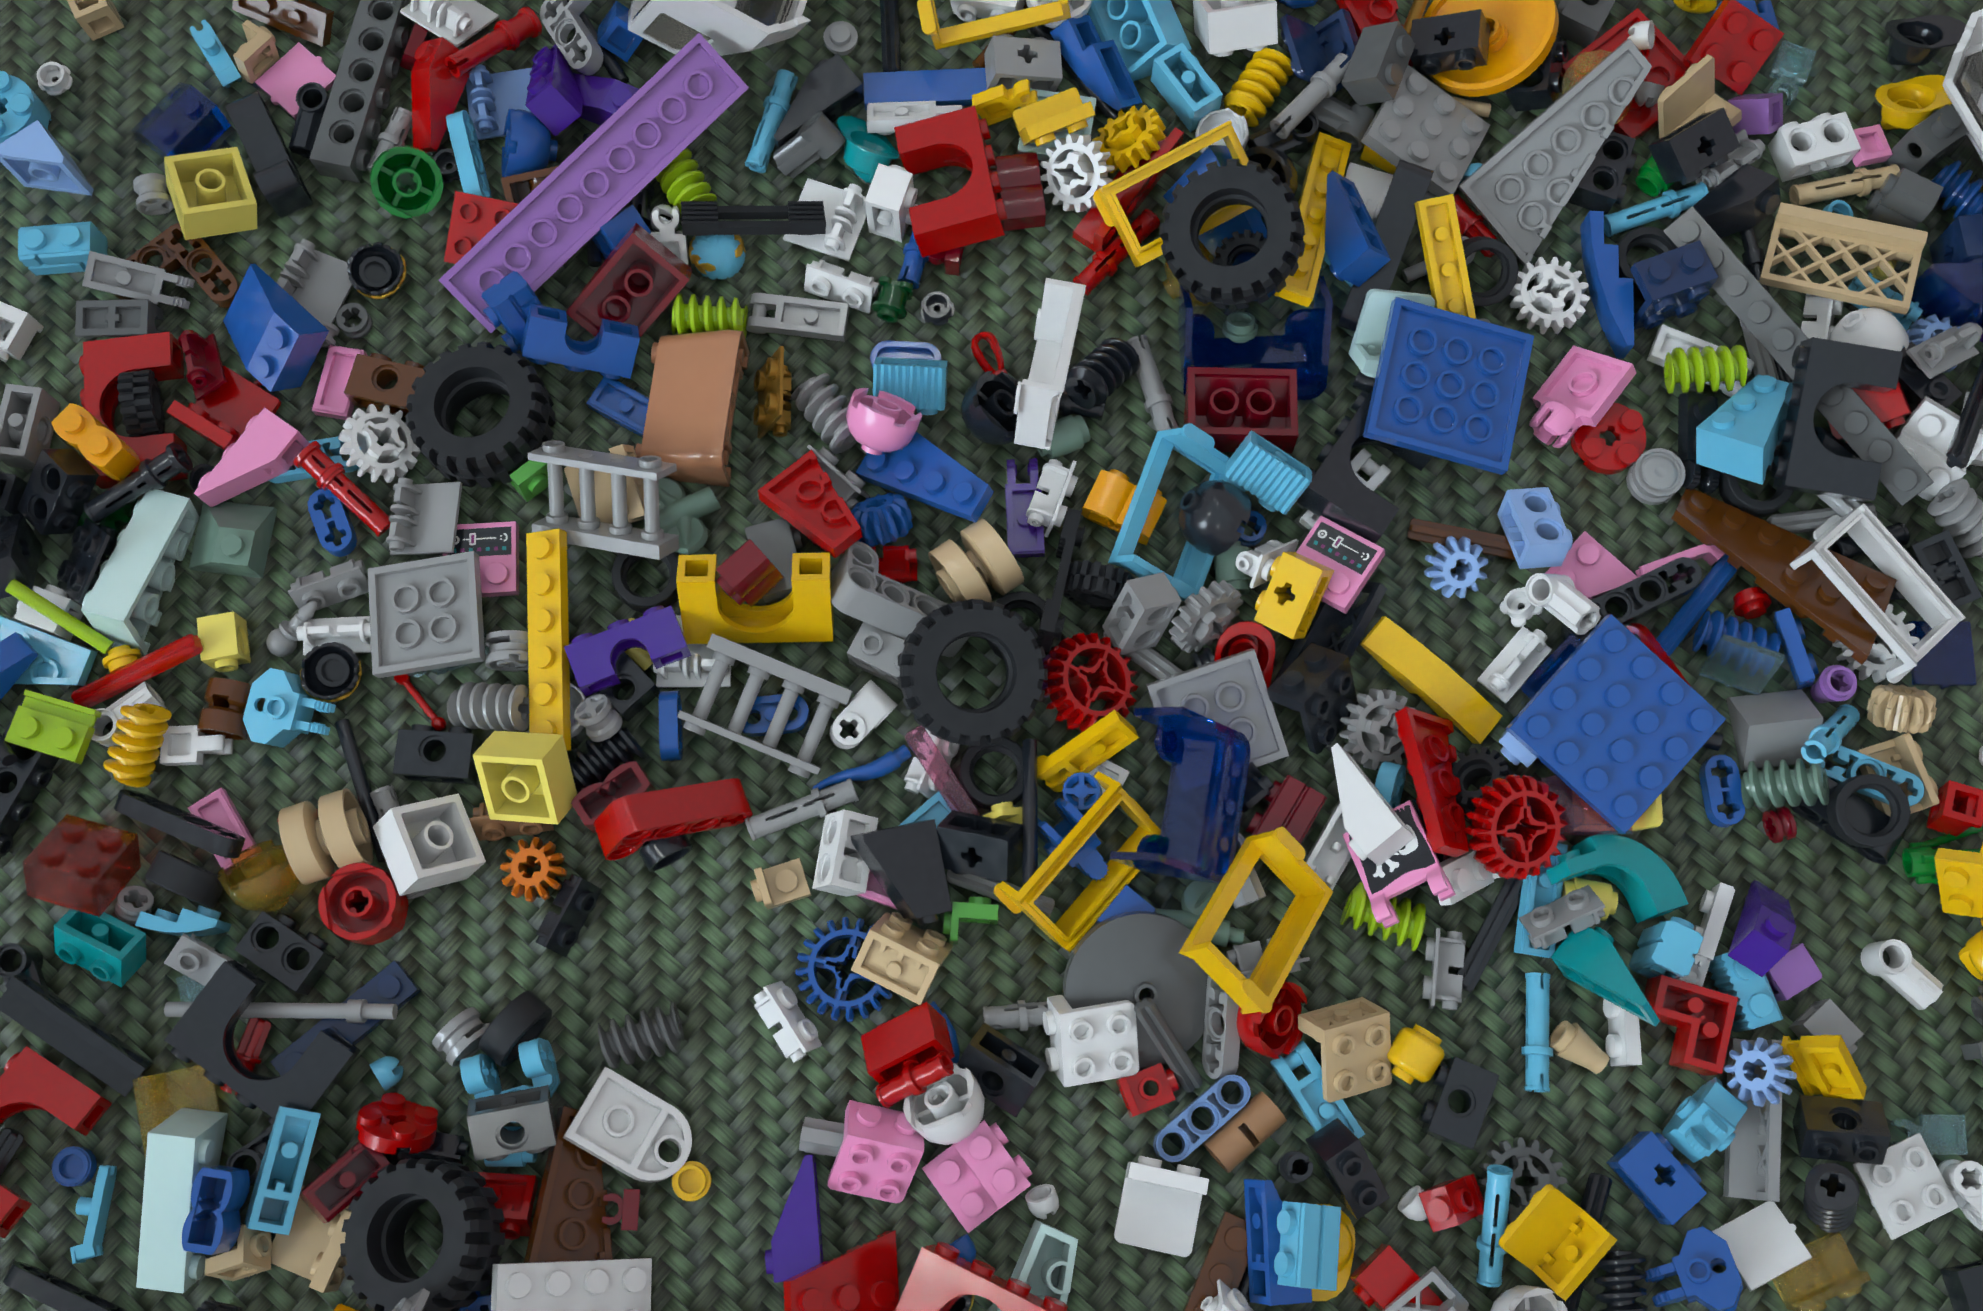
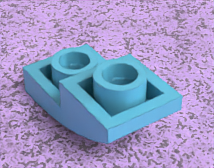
M199 905L196 912L182 908L180 915L157 908L155 915L141 911L135 926L175 936H182L185 933L191 937L192 934L196 936H209L228 932L232 924L219 920L221 912Z

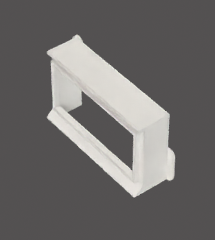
M1046 278L1042 308L1038 309L1034 340H1037L1029 377L1028 380L1018 381L1013 414L1018 415L1014 444L1050 450L1086 285Z
M1864 503L1842 518L1838 515H1833L1814 531L1813 537L1815 542L1789 564L1795 570L1812 559L1899 657V660L1885 673L1887 680L1893 684L1899 682L1916 667L1920 659L1960 621L1966 618ZM1847 532L1883 574L1897 580L1895 584L1896 589L1932 628L1915 646L1910 643L1828 550L1844 533Z

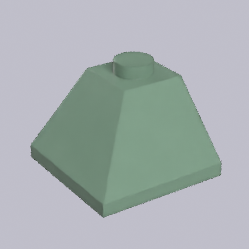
M203 502L189 569L263 578L277 509L275 507L222 502L214 507H209Z

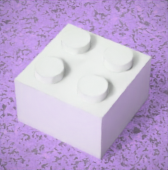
M1193 0L1194 33L1209 54L1225 57L1232 55L1235 50L1261 51L1263 48H1267V45L1278 44L1277 2L1275 0Z
M459 793L390 808L373 826L399 896L466 880L486 862Z

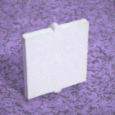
M1767 1201L1712 1231L1727 1241L1739 1274L1750 1292L1812 1258L1796 1234V1226L1792 1223L1789 1224L1775 1202Z

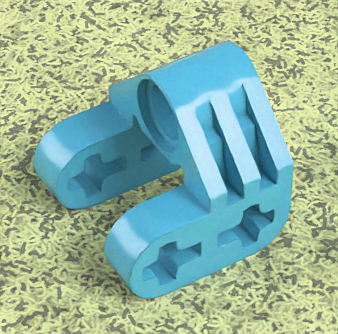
M536 1038L527 1042H521L518 1045L523 1072L527 1078L532 1079L533 1086L522 1085L502 1091L495 1061L488 1055L478 1054L461 1059L460 1072L466 1091L469 1094H473L476 1099L549 1085L550 1096L552 1097L560 1084V1079L550 1042L542 1038Z

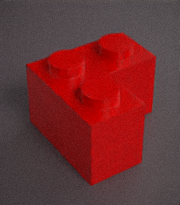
M1664 975L1647 979L1644 995L1660 1019V1022L1677 1027L1669 1065L1705 1076L1722 1074L1738 997Z

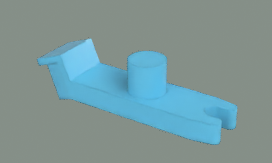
M202 20L203 29L200 31L191 26L190 31L222 86L230 88V84L236 80L241 82L242 76L210 24L206 20Z
M100 1165L93 1197L81 1196L77 1201L76 1214L88 1216L83 1244L70 1247L72 1264L84 1263L86 1259L103 1255L102 1243L116 1180L117 1166Z

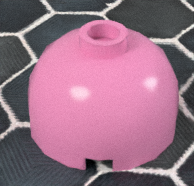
M869 388L855 389L848 405L846 419L850 433L856 441L862 444L861 448L867 453L882 455V452H894L907 446L918 429L922 418L921 412L915 415L916 407L912 403L891 393L879 390L876 397L867 395Z

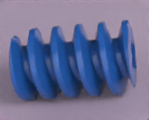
M1960 160L1946 165L1932 180V182L1944 187L1938 200L1943 197L1946 198L1941 209L1946 211L1954 206L1957 207L1952 217L1954 220L1958 216L1983 214V192H1980L1983 179L1980 178L1969 183L1973 173L1971 169L1958 174L1957 172L1962 163Z
M1708 610L1703 615L1695 631L1692 651L1697 652L1705 644L1707 645V657L1711 658L1717 650H1721L1720 662L1725 663L1733 655L1735 656V668L1739 669L1745 661H1749L1748 672L1750 674H1754L1760 666L1764 667L1763 671L1766 674L1778 655L1782 639L1779 634L1774 632L1767 636L1766 629L1758 627L1753 631L1752 624L1746 621L1739 625L1738 618L1733 616L1724 620V614L1721 611L1716 610L1710 615Z

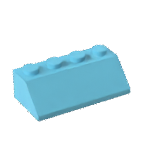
M1093 0L1088 15H1090L1101 41L1114 40L1132 81L1151 76L1154 59L1181 42L1184 43L1189 51L1192 50L1171 0Z

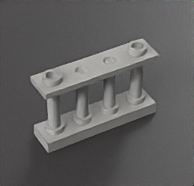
M557 440L543 442L542 447L528 452V460L547 463L550 510L546 517L532 523V533L560 528L567 532V544L661 560L679 549V535L664 533V530L660 528L658 482L659 479L677 471V464L663 462L661 457L654 455L637 458L567 447L565 442ZM562 466L579 468L580 518L569 517L568 513L564 510ZM594 471L611 473L613 523L611 524L600 522V519L596 517ZM626 476L643 478L644 529L634 528L628 522Z
M712 633L707 648L715 651L712 657L715 659V662L693 714L683 710L679 711L677 718L685 720L683 728L703 736L706 730H709L790 764L788 771L809 779L811 773L818 775L822 767L812 764L811 761L833 709H838L840 703L848 705L853 691ZM735 660L750 665L747 671L750 673V676L729 726L725 728L708 721L707 717L729 665L733 666ZM770 674L785 679L782 687L785 689L764 740L761 743L742 735V731L764 679L768 681ZM806 688L819 693L817 701L820 703L799 754L795 757L776 748L799 694L803 695Z

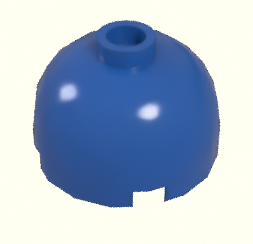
M508 109L503 134L506 135L505 146H502L501 156L502 177L545 169L549 161L555 162L558 142L557 140H551L550 130L532 112L521 109Z

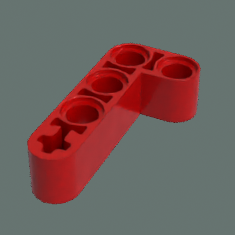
M731 778L626 795L611 802L593 824L605 859L612 861L633 854L646 841L743 823L745 818L752 817L753 813L740 779Z

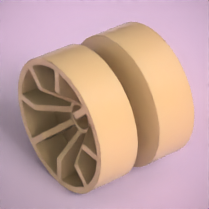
M979 518L976 523L973 522L960 531L966 553L950 539L928 553L939 583L953 602L983 599V601L991 603L992 598L986 582L1002 596L1024 582V576L1013 554L996 530L983 518Z
M345 788L320 796L318 810L310 801H304L282 808L279 811L278 824L283 848L294 874L302 884L308 885L332 877L335 863L339 868L353 863H367L369 865L372 863L373 847L369 826L357 799L349 789Z

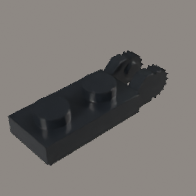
M1691 391L1682 393L1678 397V457L1685 467L1686 474L1682 487L1692 490L1695 487L1697 488L1699 484L1701 491L1711 494L1714 491L1716 492L1718 485H1720V471L1696 464V427L1718 409V398Z

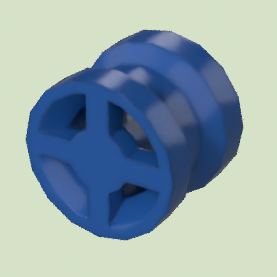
M1074 773L1067 778L1063 785V798L1065 801L1070 802L1081 814L1083 812L1087 813L1102 795V788L1098 781L1089 773Z

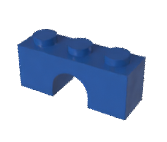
M530 303L521 343L522 357H527L529 361L540 365H547L549 362L561 364L574 372H584L586 369L599 372L602 376L609 379H620L621 377L631 379L640 341L638 326L602 319L598 334L589 341L580 342L573 340L566 333L568 323L565 310Z

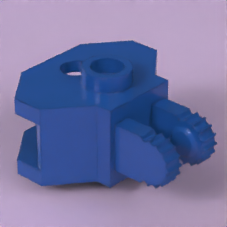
M1058 798L1054 802L1058 813L1063 818L1059 824L1052 828L1047 822H1041L1038 818V835L1045 843L1043 848L1048 855L1055 850L1086 814L1084 812L1081 814L1070 802L1062 798ZM1095 832L1067 865L1072 868L1076 866L1083 875H1087L1090 879L1097 881L1098 879L1105 878L1104 876L1107 875L1109 870L1107 869V862L1103 861L1104 858L1096 849L1101 844V841L1097 838Z
M1703 1226L1687 1231L1680 1254L1672 1257L1671 1263L1645 1271L1647 1273L1645 1278L1647 1283L1659 1282L1665 1278L1678 1275L1682 1287L1662 1291L1653 1296L1652 1300L1655 1307L1687 1300L1688 1304L1697 1301L1710 1311H1736L1743 1290L1742 1279L1727 1241ZM1716 1265H1722L1726 1268L1722 1273H1716L1712 1269Z

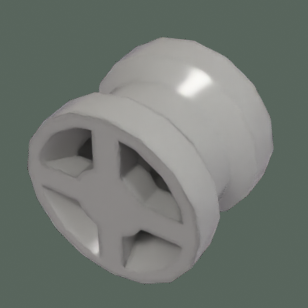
M147 173L133 180L134 191L139 196L136 199V207L140 213L151 216L162 215L174 208L171 196L168 194L169 190L165 175Z
M596 694L586 698L578 705L574 713L577 722L581 726H586V734L595 742L611 738L617 733L623 723L622 717L616 710L611 709V702L604 694Z

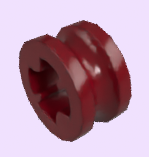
M1778 807L1775 812L1772 810L1763 812V827L1768 838L1773 843L1782 842L1784 837L1788 840L1796 838V822L1787 807Z

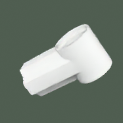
M1536 573L1528 579L1525 586V595L1530 604L1544 607L1578 635H1585L1591 628L1597 625L1601 618L1599 614L1600 607L1578 591L1570 577L1560 574Z
M145 681L106 709H96L102 714L95 722L93 727L95 732L91 740L106 747L120 746L111 739L113 733L124 732L117 728L116 722L118 719H130L121 714V707L124 705L149 703L166 708L164 701L150 684ZM113 721L112 730L103 736L104 727Z
M1890 939L1873 942L1863 948L1861 952L1863 968L1869 974L1883 978L1918 1010L1926 1009L1930 1004L1936 1002L1943 993L1942 988L1944 985L1912 957L1910 948L1901 940ZM1884 950L1889 954L1890 963L1888 966L1885 964L1883 960Z

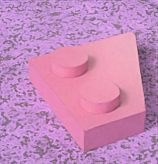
M1586 531L1572 544V548L1568 551L1562 566L1550 567L1545 573L1570 577L1574 582L1575 588L1588 599L1599 597L1638 578Z

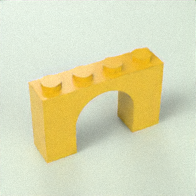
M830 552L792 553L791 593L777 603L752 607L747 604L740 606L717 583L716 580L719 578V573L716 570L718 567L717 554L678 556L676 584L683 635L687 644H708L712 633L735 643L833 642L834 608L831 602L832 575Z

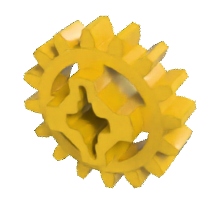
M1143 105L1138 111L1136 106H1132L1126 113L1122 110L1119 111L1118 118H1108L1105 127L1097 130L1100 136L1092 139V141L1102 142L1100 152H1110L1111 155L1106 160V164L1115 167V170L1110 173H1114L1118 168L1124 173L1131 165L1135 169L1138 168L1140 160H1150L1152 151L1160 149L1157 142L1165 139L1166 136L1163 131L1166 129V126L1154 108L1149 110L1147 105Z

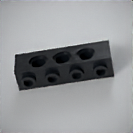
M11 720V722L9 723L8 727L6 728L5 732H4L3 735H2V736L4 737V739H5V737H6V735H7V732H8V730H9V728H10V725H11V723H12V720ZM8 743L17 755V761L10 766H4L0 761V859L10 851L15 833L21 823L25 822L31 815L33 803L39 792L51 781L53 776L52 770L59 758L36 751L35 755L28 759L30 749ZM17 778L15 789L9 793L8 787L10 782Z

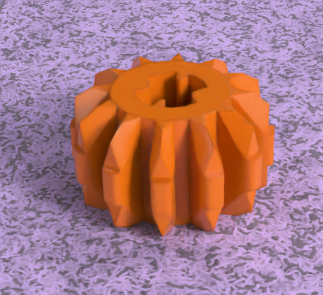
M534 837L529 847L527 842L521 839L518 841L520 850L518 853L511 849L506 850V855L512 859V862L500 865L501 870L510 873L502 879V883L507 887L513 886L511 895L516 898L524 894L525 900L533 903L538 892L542 899L547 900L550 898V893L547 889L549 886L556 890H560L562 887L555 880V877L567 875L566 869L557 866L565 860V856L562 853L554 854L556 845L551 841L543 846L542 839ZM535 863L541 866L540 872L536 871L532 876L526 872L527 868L534 867Z

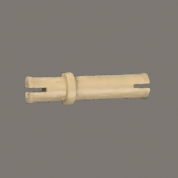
M1897 164L1872 170L1859 168L1854 170L1852 174L1799 185L1795 184L1789 189L1790 202L1793 205L1801 206L1855 194L1859 197L1867 196L1871 191L1879 190L1890 173L1897 175L1900 168Z

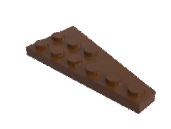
M1685 489L1671 518L1673 521L1706 546L1715 545L1729 556L1727 562L1737 570L1741 566L1756 577L1754 583L1784 606L1790 608L1801 619L1810 618L1825 630L1822 634L1832 643L1839 640L1854 652L1851 656L1861 665L1864 664L1870 655L1877 636L1876 631L1812 559L1795 570L1789 565L1814 542L1698 490ZM1829 550L1885 613L1897 580Z
M565 1106L558 1108L555 1121L556 1145L549 1148L524 1263L613 1259L610 1227L607 1228V1224L602 1222V1217L606 1216L605 1206L608 1205V1201H603L604 1195L607 1194V1190H604L602 1165L604 1162L563 1138L579 1111L577 1109Z

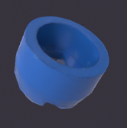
M968 1233L950 1244L960 1251L959 1257L965 1258L968 1262L972 1263L973 1259L976 1258V1248Z

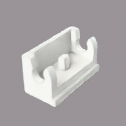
M1340 803L1331 813L1305 859V862L1331 890L1335 887L1351 858V854L1342 836L1347 830L1344 828Z

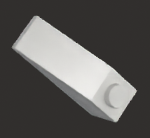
M1336 743L1331 747L1344 828L1353 838L1348 844L1362 861L1368 857L1380 866L1414 839L1415 836L1352 756Z

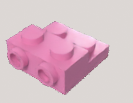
M985 1120L982 1121L970 1136L958 1143H954L922 1167L924 1173L967 1233L971 1232L1031 1186L1027 1178L1033 1173L1019 1154L1012 1159L1006 1151L1004 1145L1009 1140L996 1122L988 1126Z

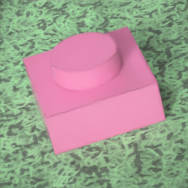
M1880 124L1853 129L1861 147L1852 159L1855 167L1886 162L1893 155Z

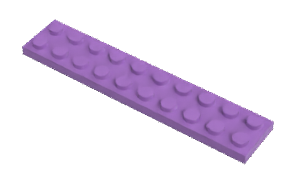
M698 33L448 270L439 281L492 333L496 328L483 312L488 307L481 297L485 290L494 284H499L500 280L511 272L517 271L526 280L533 292H535L600 230L602 225L610 221L749 87L707 40Z

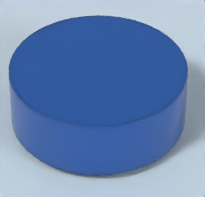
M67 1147L61 1150L53 1160V1177L63 1186H82L89 1182L96 1172V1157L91 1150L85 1147Z

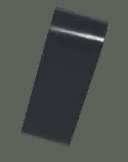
M1828 778L1830 796L1838 783ZM1852 794L1847 800L1845 808L1847 820L1859 832L1867 834L1877 833L1889 823L1890 817L1855 794ZM1819 797L1813 806H1807L1803 798L1799 806L1792 807L1789 805L1802 818L1866 859L1881 865L1889 863L1906 834L1905 829L1900 838L1888 845L1869 848L1853 846L1836 835L1829 824L1827 805H1823Z

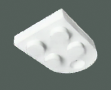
M607 1067L602 1070L563 1136L570 1143L641 1182H658L675 1174L687 1161L692 1147L690 1126L684 1115L677 1108ZM669 1140L677 1145L679 1155L676 1161L666 1162L660 1158L658 1148L661 1142Z

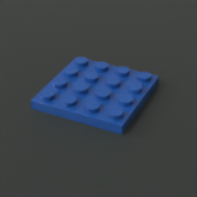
M1395 297L1391 302L1363 437L1503 475L1508 471L1534 335Z
M1609 614L1601 620L1505 729L1620 834H1626L1726 718L1612 614Z

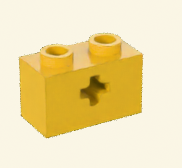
M1283 552L1282 556H1278L1271 566L1270 576H1272L1267 590H1263L1256 601L1255 610H1257L1254 621L1291 639L1305 638L1334 570L1297 552ZM1291 587V593L1295 595L1294 600H1290L1291 595L1286 593L1287 588Z

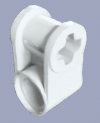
M869 680L850 700L849 705L837 716L831 725L830 739L840 749L848 750L854 748L873 728L876 729L897 707V704L872 680ZM851 723L855 727L853 735L856 738L854 739L850 735L845 739L840 736L842 727L839 724L846 727Z
M1944 1160L1938 1165V1169L1955 1202L1965 1217L1983 1232V1166L1978 1162L1970 1160Z

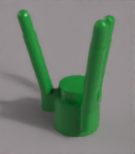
M1970 827L1957 837L1946 834L1924 842L1909 843V847L1904 848L1902 851V865L1908 878L1916 877L1917 884H1938L1934 860L1937 849L1932 848L1981 832L1983 828ZM1977 848V849H1965V850H1962V851H1970V852H1978V853H1980L1981 848Z

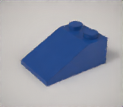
M250 264L223 320L246 370L270 392L301 387L329 333L325 326L256 264Z

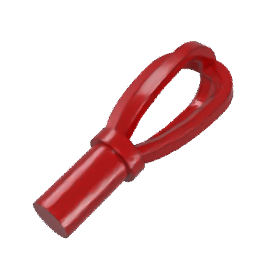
M989 331L976 334L972 338L971 349L981 368L985 372L992 371L991 374L995 375L1001 372L1008 374L1007 370L1004 369L1002 351L994 334ZM982 339L986 340L993 350L998 366L996 371L988 363L978 346V342Z

